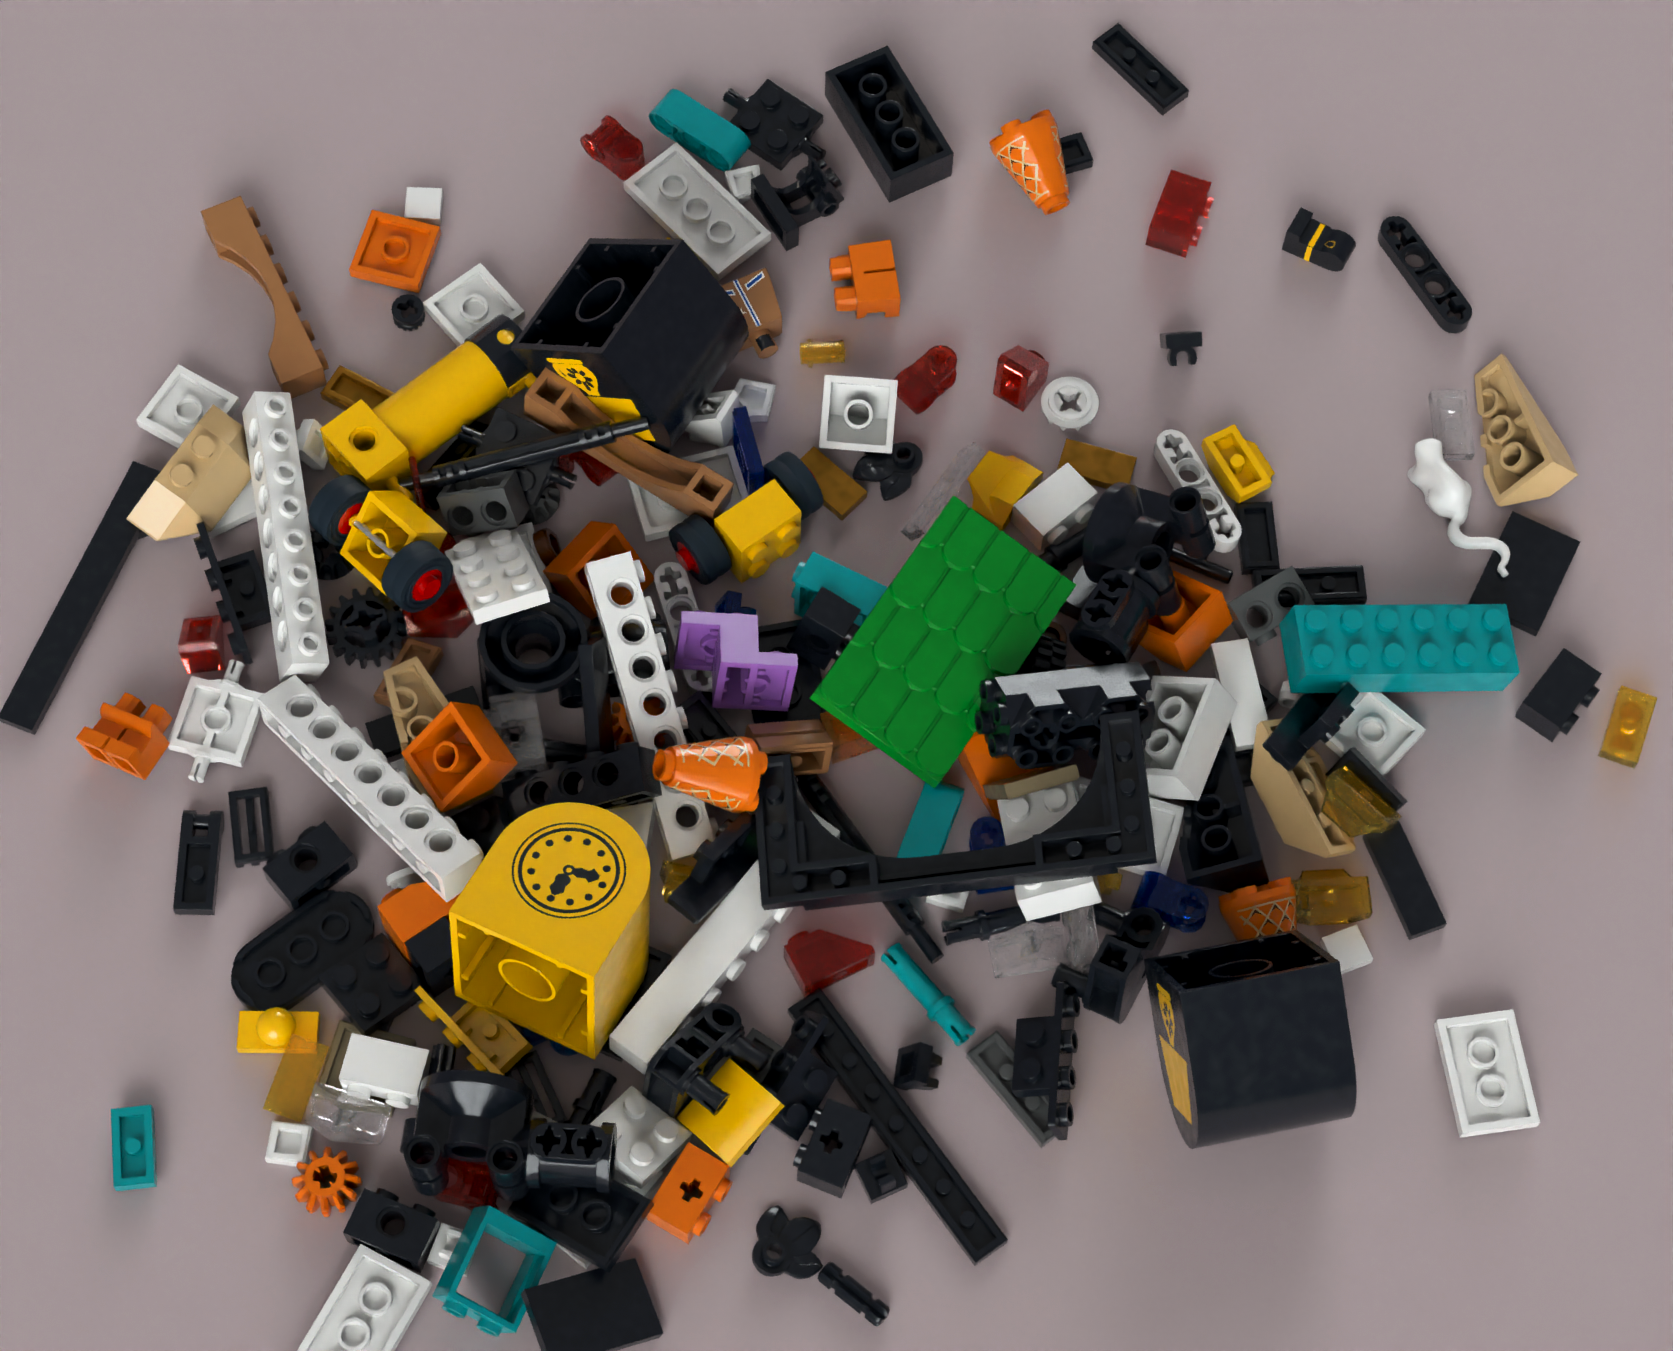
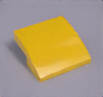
M729 1058L710 1079L712 1083L730 1094L722 1110L714 1116L708 1109L693 1099L679 1114L677 1119L732 1167L783 1109L784 1105Z

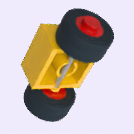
M784 452L764 465L761 469L764 486L715 518L714 529L701 516L693 514L669 531V539L679 563L698 582L708 585L730 570L742 584L751 577L752 579L760 577L768 570L771 563L780 557L784 559L791 556L798 549L801 543V521L820 509L824 504V498L815 476L796 455L791 452Z
M342 475L328 482L313 499L308 513L311 526L329 543L342 546L340 554L381 592L395 601L400 608L413 613L422 611L435 603L445 592L453 575L451 561L439 551L447 531L400 490L372 491L359 478L353 475Z

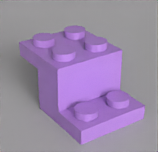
M701 610L681 611L674 652V669L712 671L713 708L788 711L798 668L797 654L779 651L759 652L758 615L738 612L713 613Z

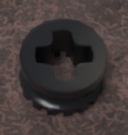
M406 294L396 298L391 308L393 320L399 329L412 331V329L417 330L418 326L421 327L423 325L422 322L425 321L424 306L418 297ZM409 306L414 308L415 314L410 313L407 318L403 317L401 310L406 311Z

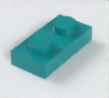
M152 1105L111 1109L114 1189L116 1191L157 1187L154 1108Z

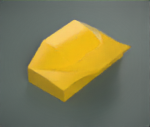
M1235 424L1203 439L1201 447L1208 467L1226 495L1239 504L1271 487V477L1275 472L1256 443L1244 439Z
M989 450L967 478L973 494L972 509L997 526L1000 531H1003L1011 521L1013 505L1038 486L1043 478V472L1013 455L1004 456Z

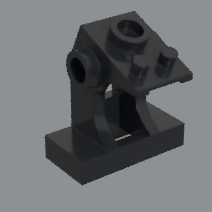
M812 155L808 156V166L801 169L796 175L798 181L784 188L772 187L764 174L751 179V199L786 251L799 245L800 226L820 216L827 217L833 214L839 208V203L844 200V197L838 190L842 183L831 167L827 170L823 169L827 166L823 158L816 161ZM807 196L811 203L793 210L790 203Z

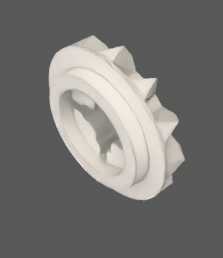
M1061 377L1053 380L1046 386L1041 396V413H1044L1048 418L1049 425L1054 423L1060 426L1062 431L1067 428H1075L1079 431L1082 426L1086 424L1091 425L1093 418L1098 412L1099 399L1095 389L1088 382L1077 377ZM1078 398L1075 406L1076 410L1069 408L1066 411H1061L1063 408L1062 400L1071 402Z

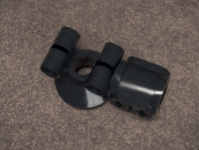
M1117 482L1111 485L1098 500L1090 516L1083 543L1084 570L1088 579L1097 583L1082 609V621H1078L1069 633V640L1073 647L1089 661L1099 666L1128 663L1147 632L1148 619L1153 618L1155 615H1172L1181 607L1182 597L1169 563L1174 544L1182 545L1183 551L1187 556L1197 559L1209 555L1216 545L1201 495L1197 489L1181 487L1168 496L1139 488L1129 483Z
M548 592L550 598L548 603L482 623L479 638L477 639L484 713L489 715H505L514 712L517 709L516 692L539 694L553 691L557 688L560 706L564 708H582L578 646L593 637H604L598 617L592 619L590 626L586 629L581 615L568 601ZM655 612L656 618L651 619L654 633H661L665 643L667 655L661 657L666 671L670 670L665 620L661 619V615ZM629 623L622 627V635L628 641L636 642L643 637L641 628L634 623ZM606 646L610 698L621 697ZM531 649H540L550 657L547 661L538 664H528L518 660L521 654ZM638 660L633 663L632 669L637 677L646 679L653 675V667L648 661Z
M447 1070L430 1074L421 1081L414 1135L406 1142L403 1153L416 1190L426 1196L437 1195L447 1187L449 1182V1158L468 1162H486L497 1196L509 1202L518 1201L528 1193L529 1188L541 1189L543 1183L560 1186L597 1187V1192L611 1193L616 1163V1123L603 1122L601 1127L583 1124L547 1123L546 1118L532 1119L534 1093L524 1083L491 1072Z

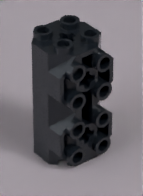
M1139 661L1001 676L990 680H982L979 685L981 697L980 711H977L975 714L976 731L980 735L984 734L991 757H1011L1020 768L1025 770L1052 767L1056 764L1067 763L1073 758L1074 749L1083 748L1093 760L1098 761L1101 736L1099 715L1139 710L1143 748L1145 749L1146 740L1151 737L1156 712L1154 701L1147 702L1145 691L1152 690L1151 681Z

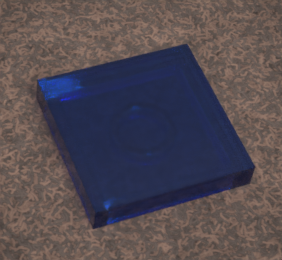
M743 406L734 408L732 411V445L748 495H751L764 486V468L747 408Z

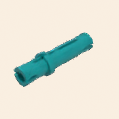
M900 943L892 945L887 950L890 955L884 953L881 961L891 969L928 1011L926 1016L931 1022L936 1021L951 1037L956 1046L965 1043L969 1039L967 1034L973 1035L976 1029L954 1006L955 1000L950 995L945 996L902 948Z

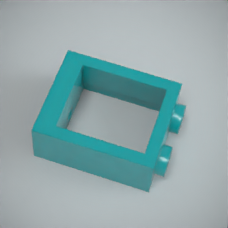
M812 552L807 562L801 561L793 574L792 582L795 583L791 598L795 599L794 614L803 618L823 586L861 609L854 621L855 624L861 626L887 589V586L818 553Z
M490 1205L474 1207L432 1297L444 1303L442 1309L459 1318H465L467 1315L477 1320L476 1327L489 1335L499 1337L500 1333H516L526 1312L521 1293L524 1289L538 1286L557 1243ZM483 1232L526 1254L499 1314L455 1292Z

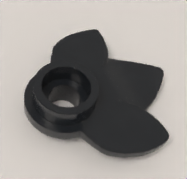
M893 441L892 454L864 452L866 456L857 462L852 475L854 480L880 482L883 500L894 499L910 488L912 476L918 472L923 463L922 451L914 443H895ZM902 456H910L907 459H899Z
M778 1205L764 1212L756 1225L759 1241L755 1244L752 1251V1261L756 1269L765 1276L773 1277L785 1273L796 1279L810 1278L823 1268V1264L811 1251L820 1239V1223L807 1217L794 1218L789 1221L783 1209ZM770 1250L776 1252L779 1255V1258H770L767 1255L766 1251Z

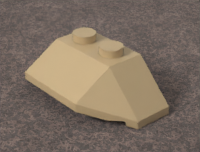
M213 404L164 466L126 520L156 541L199 534L196 524L204 522L206 531L211 532L251 479L244 426Z
M1283 718L1265 720L1258 723L1256 726L1250 778L1283 842L1324 858L1351 854L1356 850L1355 843L1353 842L1355 836L1354 820L1336 785L1325 775L1328 770L1318 752L1311 747L1291 771H1288L1280 763L1276 762L1262 745Z

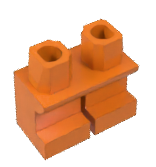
M891 239L849 245L848 255L829 258L831 281L850 280L851 286L834 288L836 311H855L856 319L864 318L867 313L884 312L885 317L899 316L901 298Z
M125 692L115 706L103 702L100 708L101 719L93 729L84 726L76 739L92 758L146 780L170 744L163 733L173 719L163 707L152 704L141 718L140 715L146 706L137 697Z

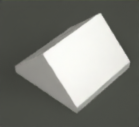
M825 375L819 448L892 454L898 380Z

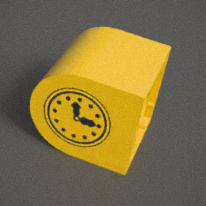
M573 802L545 805L523 814L510 823L499 835L449 910L455 996L595 1060L638 991L648 968L651 867L645 844L634 828L624 819L606 809L590 804Z

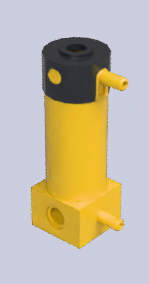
M504 314L498 315L466 338L464 343L373 409L360 399L320 428L331 466L340 476L353 475L359 478L372 491L400 490L413 501L414 495L408 489L400 486L398 479L412 476V467L462 430L460 429L463 424L471 425L503 400L513 397L526 386L530 388L537 379L510 349L521 334V328Z

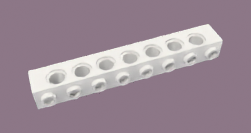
M254 391L242 411L279 681L283 682L296 675L302 682H316L329 665V656L291 395L288 392Z
M631 551L586 563L584 571L602 633L606 638L607 650L634 742H639L641 747L655 750V754L658 749L654 745V738L660 733L672 736L675 746L687 744L683 732L684 729L688 728L687 718L683 707H676L672 693L678 691L672 670L665 671L661 656L667 655L662 634H655L651 619L656 618V613L651 597L643 596L640 583L645 582V576L640 560L633 561ZM617 587L627 588L631 592L632 601L626 605H619L613 601L611 591ZM634 623L641 628L643 637L636 642L628 641L622 635V627L626 624ZM638 660L648 661L653 667V675L646 679L637 677L632 669L633 663ZM651 696L658 697L664 704V712L657 716L648 714L643 707V701ZM660 781L662 796L651 798V801H654L655 815L669 863L694 856L699 846L706 839L713 842L716 839L715 834L719 827L715 817L708 818L704 804L706 802L678 790H673ZM680 807L691 808L696 814V823L691 827L681 826L676 820L677 809Z
M293 675L257 698L264 724L444 901L449 902L462 892L482 862V859H484L480 846L473 839L467 840L463 837L456 823L449 816L443 817L436 811L432 800L425 793L420 795L413 788L405 773L402 771L396 772L390 766L381 750H373L367 744L365 737L358 728H350L344 722L341 713L335 706L330 705L328 707L312 684L306 685L296 675Z

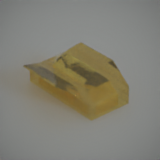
M1345 765L1332 772L1325 780L1326 794L1321 812L1350 838L1367 833L1386 832L1393 828L1402 817Z
M1344 869L1305 870L1301 872L1298 880H1291L1296 890L1297 923L1309 926L1350 924L1368 919L1373 913L1368 876L1353 877Z

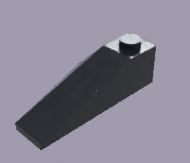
M1227 735L1223 738L1199 801L1187 800V805L1184 806L1183 835L1180 837L1179 851L1188 884L1232 893L1237 889L1252 885L1257 887L1268 884L1270 881L1231 737Z

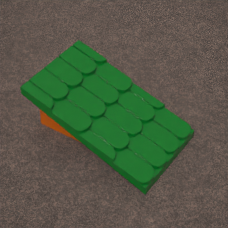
M953 495L809 699L935 788L976 732L975 714L977 711H980L981 704L980 682L994 677L1015 675L1076 584L1064 575L1059 574L1060 572L1034 553H1030L1027 548L1004 531H1000L997 526L971 507H967L964 502Z

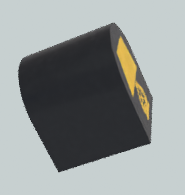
M589 238L510 349L536 378H538L545 367L577 386L595 406L614 422L647 416L651 429L634 433L633 435L669 454L748 339L749 330L746 319L739 307L683 239Z
M1291 930L1144 959L1155 1035L1166 1092L1177 1127L1190 1149L1345 1119L1353 1115L1357 1095L1356 1071L1340 962L1298 930Z

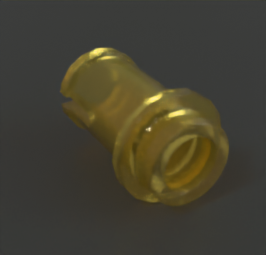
M807 339L806 343L799 344L801 365L807 364L808 368H812L813 364L845 363L844 341L812 342L811 339Z

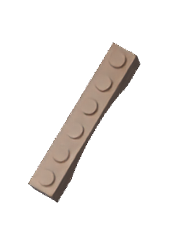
M238 196L200 211L205 229L218 257L248 273L264 289L273 304L275 328L268 356L272 371L282 392L290 393L292 399L325 386L327 382L324 371L329 369L327 360L321 348L314 350L311 341L315 340L311 326L307 320L301 322L297 313L301 311L300 304L294 291L287 293L283 285L288 283L281 264H273L270 258L271 255H274V251L267 235L260 236L256 229L261 225L253 206L246 208L242 197Z
M546 367L525 394L524 415L556 434L609 420L612 423H616L595 406L577 386ZM633 434L618 437L614 443L582 450L687 516L693 514L701 516L711 527L714 525V519L720 516L730 503L734 486L733 482L703 464L672 456L651 446Z

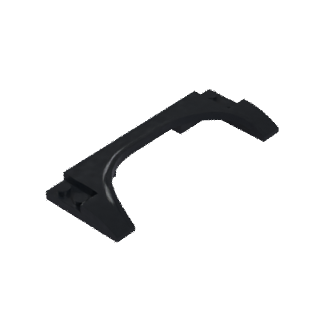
M1139 710L1099 715L1101 736L1097 766L1085 793L1066 816L1044 832L1033 835L1032 838L997 848L912 858L884 857L858 850L832 835L812 814L800 792L790 754L768 757L767 769L760 777L758 788L759 803L755 809L761 906L764 910L803 906L805 911L1115 874L1118 873V868L1157 863Z

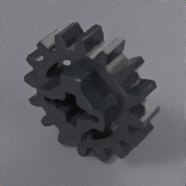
M372 587L367 588L365 595H360L357 589H352L353 598L348 600L341 595L339 597L341 607L330 606L329 608L333 619L325 620L326 630L329 631L326 634L328 644L334 645L332 648L336 657L345 654L344 658L349 666L357 659L360 662L361 669H365L370 660H373L374 664L380 667L381 657L386 656L388 659L393 660L395 657L392 649L394 647L402 649L404 645L401 637L408 635L407 625L404 624L407 621L405 610H400V607L393 600L388 602L389 598L383 592L378 596H374ZM364 626H370L368 630L363 629Z

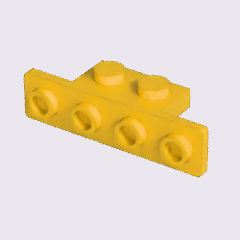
M420 985L414 990L423 1000L418 1005L422 1012L433 1023L440 1018L447 1027L442 1033L457 1049L464 1044L471 1051L466 1059L477 1071L486 1072L489 1070L491 1073L504 1075L533 1048L507 1019L467 1002L450 1018Z

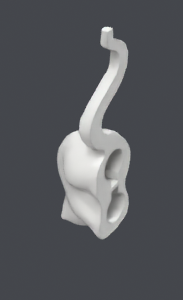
M1426 438L1417 442L1414 450L1416 465L1408 470L1407 476L1424 493L1425 503L1435 514L1451 519L1447 531L1450 542L1464 549H1491L1497 551L1501 556L1497 571L1503 578L1508 576L1509 573L1505 567L1509 562L1511 554L1509 547L1503 541L1490 537H1468L1460 531V526L1468 516L1472 488L1467 481L1463 480L1445 462L1442 442L1434 438Z

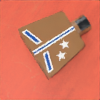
M763 268L721 285L739 307L748 325V339L740 351L753 346L760 359L774 355L778 350V346L773 338L782 333V315L768 270Z

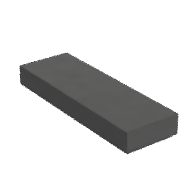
M995 1031L966 1054L968 1061L1041 1148L1056 1137L1048 1127L1049 1096L1016 1098L1013 1094L1014 1050L998 1031Z

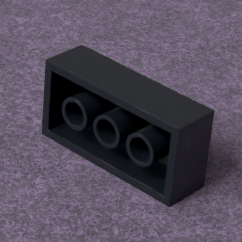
M888 46L825 72V97L889 203L952 175L954 152Z

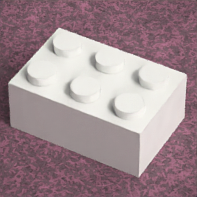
M1153 676L1151 680L1152 690L1147 691L1146 701H1154L1156 712L1151 737L1146 740V747L1144 749L1149 797L1199 801L1237 702L1216 678Z
M1071 781L1012 799L997 800L1006 846L1032 838L1033 835L1044 832L1066 816L1080 800L1073 782ZM1097 876L1014 886L1017 902L1026 921L1102 902Z

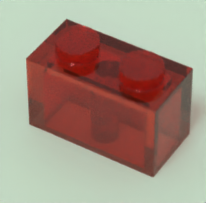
M1171 169L1151 220L1145 245L1186 258L1190 245L1197 247L1203 231V226L1198 225L1201 217L1208 218L1214 202V198L1209 197L1212 182Z

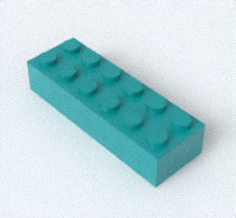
M1506 604L1294 605L1279 624L1291 693H1337L1348 682L1360 693L1503 691L1520 673Z

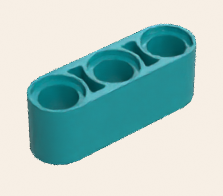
M671 89L648 116L652 125L659 132L723 172L730 170L751 146L748 136L741 129L677 89Z
M941 781L933 788L925 782L896 858L942 854L965 791L964 788Z

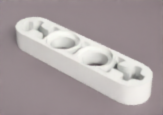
M1169 429L1161 432L1157 437L1153 453L1174 490L1181 487H1193L1198 490L1202 499H1208L1215 504L1216 509L1206 511L1215 537L1216 545L1214 550L1221 553L1234 550L1241 537V525L1188 438L1178 430ZM1165 444H1168L1171 448L1165 449ZM1172 448H1178L1176 454ZM1184 470L1192 471L1197 475L1198 480L1191 483L1181 479L1179 473ZM1220 528L1224 534L1230 533V537L1227 538L1224 534L1218 535V529Z
M665 562L655 570L654 586L675 651L680 621L672 618L671 611L677 606H686L691 611L699 609L686 570L679 563ZM672 575V578L676 580L678 595L672 597L668 582H665V576ZM680 669L685 686L691 695L699 690L712 692V671L702 670L704 676L708 678V684L701 686V683L696 681V670Z

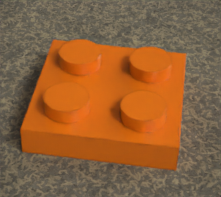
M371 210L349 268L350 276L419 294L441 236L440 226Z

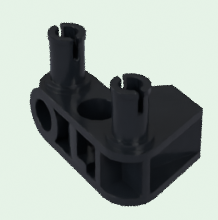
M1101 902L1090 905L1086 921L1113 931L1116 935H1105L1090 964L1088 975L1061 963L1054 973L1051 984L1052 987L1056 988L1057 981H1066L1071 993H1076L1079 998H1082L1085 1009L1121 1024L1127 1017L1147 979L1144 959L1159 956L1169 934L1170 922L1163 920L1159 913L1152 908L1133 907L1125 912ZM1141 930L1151 931L1148 935L1142 936L1137 934Z
M710 1003L665 1043L653 1057L646 1070L642 1095L672 1118L693 1099L708 1109L712 1115L716 1116L727 1103L730 1094L724 1092L707 1079L713 1067L724 1056L728 1057L730 1055L753 1072L755 1076H758L768 1064L771 1054L766 1053L744 1036L745 1031H743L744 1026L741 1024V1017L733 1007L723 1003Z

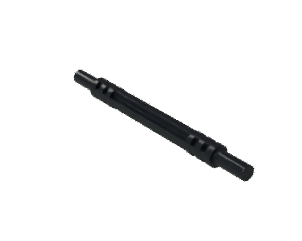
M639 416L612 423L609 420L435 465L431 471L398 479V484L409 491L433 485L440 488L614 443L618 437L651 429V424L647 416Z
M818 774L796 776L800 790L819 816L840 831L839 839L858 850L875 854ZM908 898L882 902L905 935H911L931 964L936 963L944 956L923 927L925 921Z

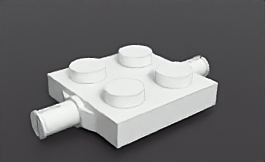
M233 659L229 660L223 679L207 680L195 676L190 678L168 739L170 742L168 748L169 750L189 754L195 758L188 778L196 782L197 779L199 783H203L211 762H222L243 767L261 716L257 698L264 693L245 689L238 684L245 666L238 660L237 662Z

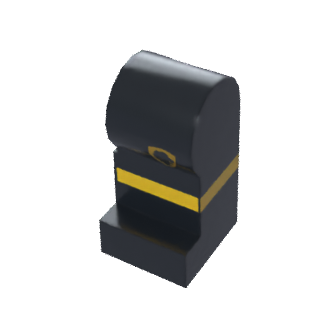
M1301 207L1286 232L1282 250L1327 270L1342 271L1356 247V242L1346 232L1331 229V227L1312 219L1313 213Z

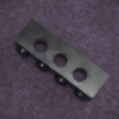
M626 742L617 745V751L605 754L603 751L589 752L582 755V760L578 762L557 761L548 765L549 770L515 773V779L501 782L509 821L512 823L518 817L531 810L555 803H584L607 810L662 796L660 781L655 780L652 772L655 750L641 747L639 742ZM617 768L618 776L616 781L612 784V774L614 770ZM583 778V788L578 792V783ZM549 787L550 794L548 799L545 801L544 794L546 789Z

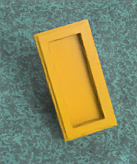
M279 1007L269 1008L266 1011H239L236 1049L238 1053L318 1054L320 1013L287 1011Z

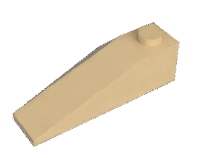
M1500 354L1474 375L1477 411L1482 416L1484 432L1483 435H1480L1481 447L1485 448L1487 465L1483 466V473L1498 506L1503 507L1550 497L1578 476L1566 448L1505 355Z
M417 656L383 671L401 751L449 704ZM403 757L410 782L420 795L425 793L431 799ZM493 789L453 809L460 810L476 801H479L493 794Z

